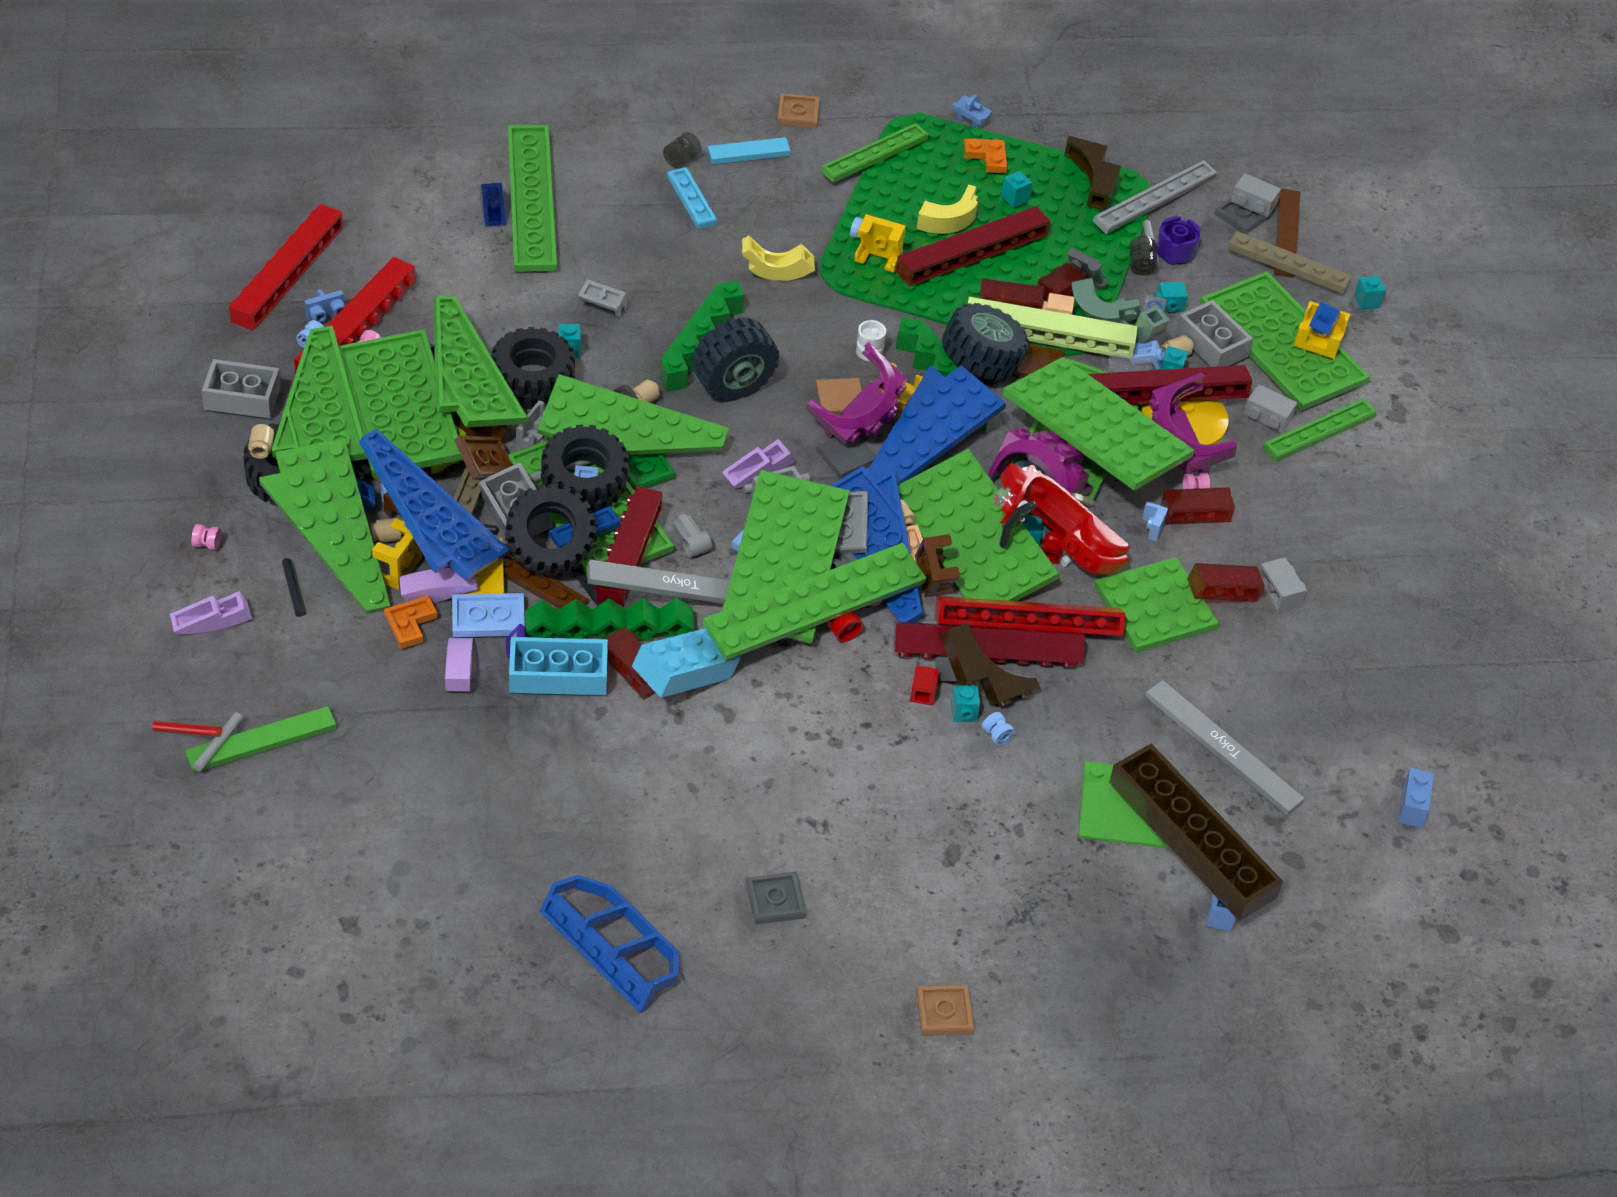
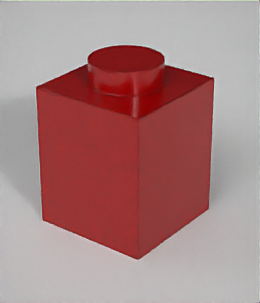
M915 666L910 702L933 706L939 669L928 666Z

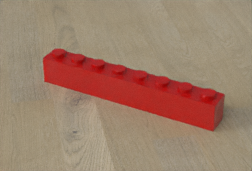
M321 203L315 210L311 211L309 217L299 225L293 235L288 237L287 242L276 251L271 260L265 263L263 269L253 277L248 286L244 287L240 295L231 301L228 310L232 323L252 331L256 329L343 229L342 211Z
M393 256L328 323L327 326H333L338 346L360 341L363 332L376 326L384 314L388 313L392 306L402 299L404 293L416 283L417 277L415 276L414 265ZM303 350L294 359L295 375L300 363Z
M936 596L934 619L940 624L962 625L968 622L970 626L1123 636L1125 612L1120 608Z

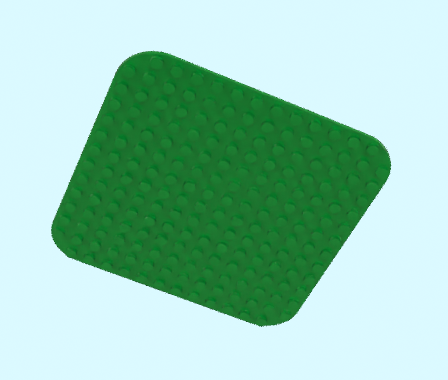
M918 112L891 120L884 127L878 140L915 123L929 134L928 140L863 170L820 260V275L826 285L835 292L849 298L948 325L955 310L962 305L968 304L969 297L1042 309L1043 302L1048 301L1049 293L1074 297L1071 282L1085 280L1086 278L1080 279L1073 273L1067 256L1068 251L1072 247L1100 261L1102 266L1101 272L1107 280V286L1104 289L1096 288V294L1100 300L1113 303L1117 301L1143 231V222L1147 220L1149 212L1106 234L1093 222L1094 216L1103 211L1087 206L1090 191L1089 180L1084 171L1075 162L1064 156L1065 151ZM964 139L1004 140L1007 162L1006 173L986 172L985 159L965 158ZM1121 167L1118 183L1107 209L1150 188V184L1135 170ZM1021 171L1032 182L1030 199L1028 202L1013 208L1001 197L1003 179L1006 176ZM968 185L976 187L975 195L978 196L976 218L969 226L960 231L946 234L929 233L917 229L918 214L925 201L938 205H952L962 199ZM1038 206L1051 220L1047 237L910 287L897 274L896 270L894 273L885 270L889 260L887 258L869 254L864 264L855 262V253L861 243V238L850 237V230L856 217L864 219L866 214L906 226L902 254ZM1074 298L1072 315L1084 317ZM1028 341V344L1065 350L1064 356H1077L1088 352Z

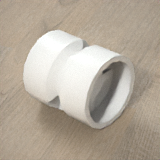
M868 320L859 325L856 353L861 359L869 361L862 354L865 349L864 345L867 342H870L883 355L886 328L882 323Z

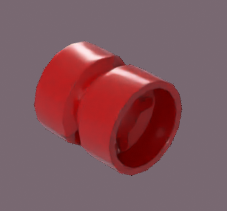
M853 611L825 622L831 628L830 630L836 639L841 643L853 640L863 629L862 621Z

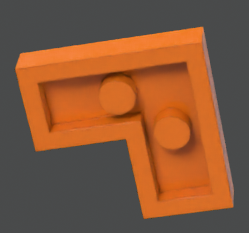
M964 139L965 158L985 159L986 172L1006 173L1007 162L1004 140Z
M428 595L385 608L384 616L400 649L423 642V635L417 624L437 619V611Z

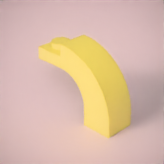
M968 185L962 199L952 205H938L925 201L918 214L917 229L929 233L946 234L960 231L969 226L976 218L978 196L975 195L976 187Z
M749 235L742 239V254L749 260V270L762 278L789 281L804 277L815 270L814 255L802 244L787 252L773 253L763 249Z

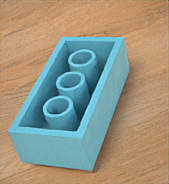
M701 629L641 645L632 667L657 695L663 698L731 679L741 657L737 656L725 661L706 629Z
M511 637L509 693L606 695L608 640Z

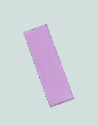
M777 439L763 450L757 447L722 471V474L736 489L743 487L744 484L752 483L753 477L759 476L760 470L768 472L781 470L793 464L794 460L789 450Z
M443 568L436 573L432 569L400 577L401 596L406 602L429 595L432 601L437 603L452 598L453 594H464L478 589L476 575L465 581L452 568Z
M240 591L220 600H217L213 595L170 614L175 634L209 632L231 627L252 619L247 600Z
M449 638L446 657L445 691H470L473 638Z

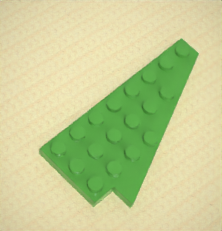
M436 296L433 302L437 412H457L465 427L525 424L527 420L525 412L456 297Z
M333 326L310 329L272 446V455L276 457L275 452L345 438L351 461L368 459L359 444L363 434Z
M560 374L537 429V434L553 438L554 434L559 431L563 433V429L570 426L571 428H576V425L583 424V427L595 425L597 429L601 430V428L609 431L610 435H616L619 438V442H622L626 447L628 455L722 451L729 432L728 427Z
M345 438L275 452L280 473L259 477L260 485L366 614L384 611L385 608L390 607L378 559H375L372 555L374 544Z

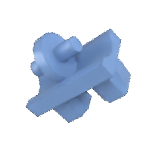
M976 94L970 98L964 95L958 102L952 104V109L957 112L956 118L972 120V127L982 128L986 120L992 116V111L979 103L980 97Z
M321 289L316 290V297L305 300L307 319H313L321 323L327 319L326 315L333 313L336 316L345 307L342 290L325 295Z

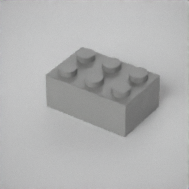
M1213 300L1189 310L1179 317L1176 334L1178 336L1186 335L1188 338H1191L1194 344L1193 350L1210 367L1230 366L1249 357L1253 338Z
M213 359L202 388L204 410L271 418L281 389L279 368Z
M521 463L479 481L482 497L505 534L506 520L511 506H514L515 500L519 495L524 496L526 490L530 488L536 490V487ZM541 513L531 519L528 526L530 538L553 527L551 513Z

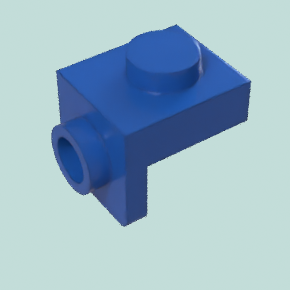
M1320 302L1309 326L1318 334L1323 335L1325 333L1328 335L1340 310L1325 302Z

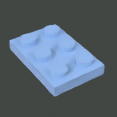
M524 593L453 594V637L509 636L518 624L524 625Z

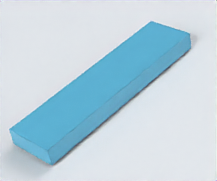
M786 137L707 146L711 165L790 156L791 151Z
M687 167L668 171L667 177L696 228L702 229L717 225V218Z

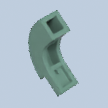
M1092 278L1071 282L1077 306L1084 317L1122 324V320H1134L1142 312L1139 299L1119 303H1107L1097 297Z
M1121 298L1113 303L1124 302L1125 299ZM1156 305L1141 312L1139 317L1134 320H1122V324L1138 326L1135 343H1143L1162 334L1170 320Z

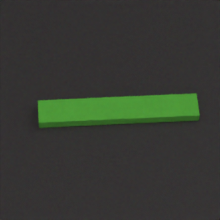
M915 123L821 166V172L834 183L928 140L929 134Z
M1363 398L1263 443L1262 449L1277 462L1375 418L1377 411Z
M327 706L228 736L201 771L336 730L335 720ZM211 742L185 750L193 773L200 772L193 768V764Z

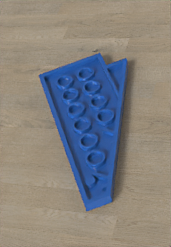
M962 365L946 377L930 366L869 467V474L874 480H877L893 470L897 485L909 480L1006 408V403Z
M375 429L362 436L359 444L433 572L436 573L449 565L466 581L507 556L509 550L505 544L379 430Z
M862 466L830 485L849 490V492H868L867 553L853 554L857 560L903 543L911 554L897 480L893 470L874 480L865 467ZM918 586L882 600L898 622L915 623L923 618Z

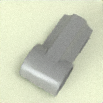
M682 514L673 521L672 527L682 540L684 551L689 558L712 550L710 536L706 531H700L691 516Z

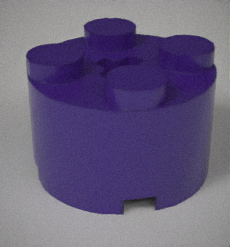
M1178 216L1165 219L1160 226L1157 237V253L1170 265L1194 259L1200 239L1201 230L1199 226L1190 219L1184 221Z

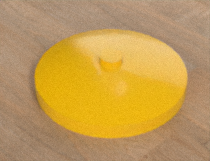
M1219 400L1180 402V405H1177L1179 411H1185L1200 444H1219L1223 440L1229 420L1227 411ZM1143 404L1141 412L1152 419L1153 411L1150 404Z

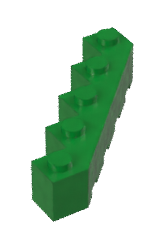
M738 280L717 284L662 356L660 378L666 392L687 388L688 371H693L692 356H694L695 347H698L699 340L704 338L710 329L716 328V325L719 323H726L730 319V315L743 313L744 293Z
M902 316L897 334L896 349L915 353L914 369L927 371L932 366L946 377L958 368L954 361L950 360L947 357V353L944 352L942 341L923 320ZM988 422L978 429L986 430Z
M642 598L627 609L611 599L606 600L594 609L575 599L560 610L541 600L525 610L526 633L534 638L606 639L608 642H620V638H634V641H653V637L670 638L694 630L693 608L678 598L673 599L661 608Z

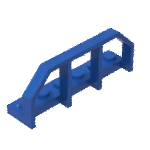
M580 875L552 884L539 912L639 1013L647 1010L656 991L674 985L678 977L679 952L612 885ZM576 888L604 897L614 907L588 915L584 919L559 893ZM624 916L644 937L616 946L614 949L592 926ZM654 946L669 961V974L651 980L648 983L623 956Z

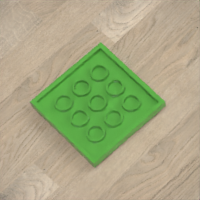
M1176 557L1095 580L1094 587L1105 605L1109 608H1120L1125 612L1124 635L1135 653L1218 628L1219 622Z

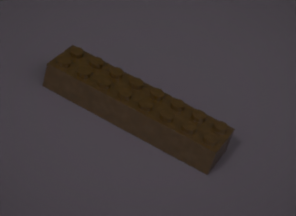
M1152 743L1113 765L1109 783L1239 921L1277 899L1283 880Z

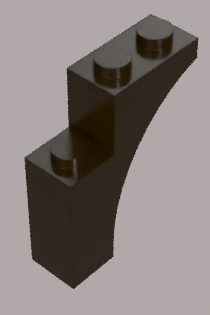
M1069 136L1064 156L1075 162L1084 171L1089 180L1090 191L1087 206L1105 211L1109 206L1118 183L1121 166L1105 162L1108 146Z
M968 622L939 633L958 685L978 686L982 684L989 705L997 703L999 707L1008 705L1013 702V697L1025 698L1033 694V689L1040 687L1037 678H1027L1011 674L992 662L979 647Z

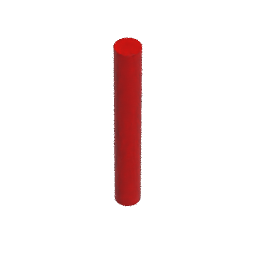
M154 721L152 724L154 731L216 737L222 735V728L216 726Z

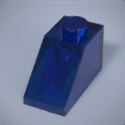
M502 183L479 185L484 225H506Z

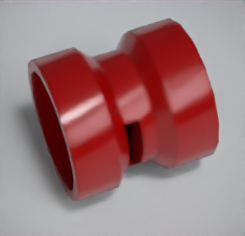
M1053 531L1045 534L1042 541L1043 545L1040 547L1052 564L1059 562L1062 557L1063 548L1060 543L1064 538L1062 534Z

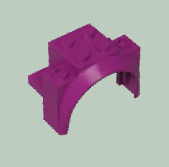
M870 342L864 345L865 349L862 354L879 370L878 378L870 382L842 410L840 415L828 411L814 399L807 403L806 410L825 427L824 433L830 439L835 436L843 445H846L849 441L851 443L855 442L859 436L864 441L869 437L871 439L875 438L881 431L880 428L883 423L886 422L888 424L896 416L895 412L898 410L897 404L899 400L895 395L897 397L900 396L907 388L905 386L907 377Z
M1202 372L1153 390L1151 400H1149L1153 411L1152 420L1194 449L1193 456L1178 465L1179 468H1183L1185 474L1197 471L1198 474L1208 473L1209 475L1211 465L1234 458L1237 450L1235 440L1213 445L1200 444L1185 411H1179L1177 405H1180L1179 400L1181 398L1203 390L1202 381L1204 375Z
M1024 428L1008 431L987 474L990 479L1001 476L1016 456L1021 457L1024 455L1028 458L1027 461L1039 466L1048 477L1061 485L1070 494L1089 495L1093 486L1087 483L1090 474L1085 472L1081 466L1085 454L1052 430L1031 434Z

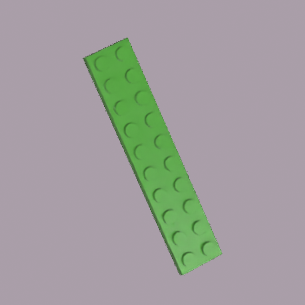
M508 125L514 272L557 271L548 125Z
M900 543L703 618L702 625L726 661L922 585L927 578L905 545Z

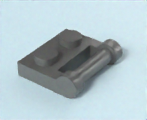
M1071 247L1067 256L1074 275L1080 279L1092 278L1096 288L1104 289L1107 286V280L1102 275L1100 261Z

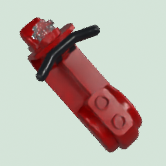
M1029 461L1011 463L1000 476L1003 488L993 497L996 500L993 505L999 506L1001 508L1000 511L1003 513L999 521L1003 525L999 543L1001 548L1008 547L1013 527L1015 525L1020 526L1024 522L1025 516L1031 512L1039 519H1042L1052 530L1064 536L1060 543L1061 547L1083 570L1094 575L1105 576L1115 574L1123 570L1127 565L1129 558L1126 554L1130 549L1129 545L1084 506L1092 507L1095 504L1093 499L1077 493L1070 494L1061 485L1048 477L1039 466Z

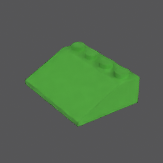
M1085 762L1080 781L1078 838L1171 849L1109 783L1113 765Z

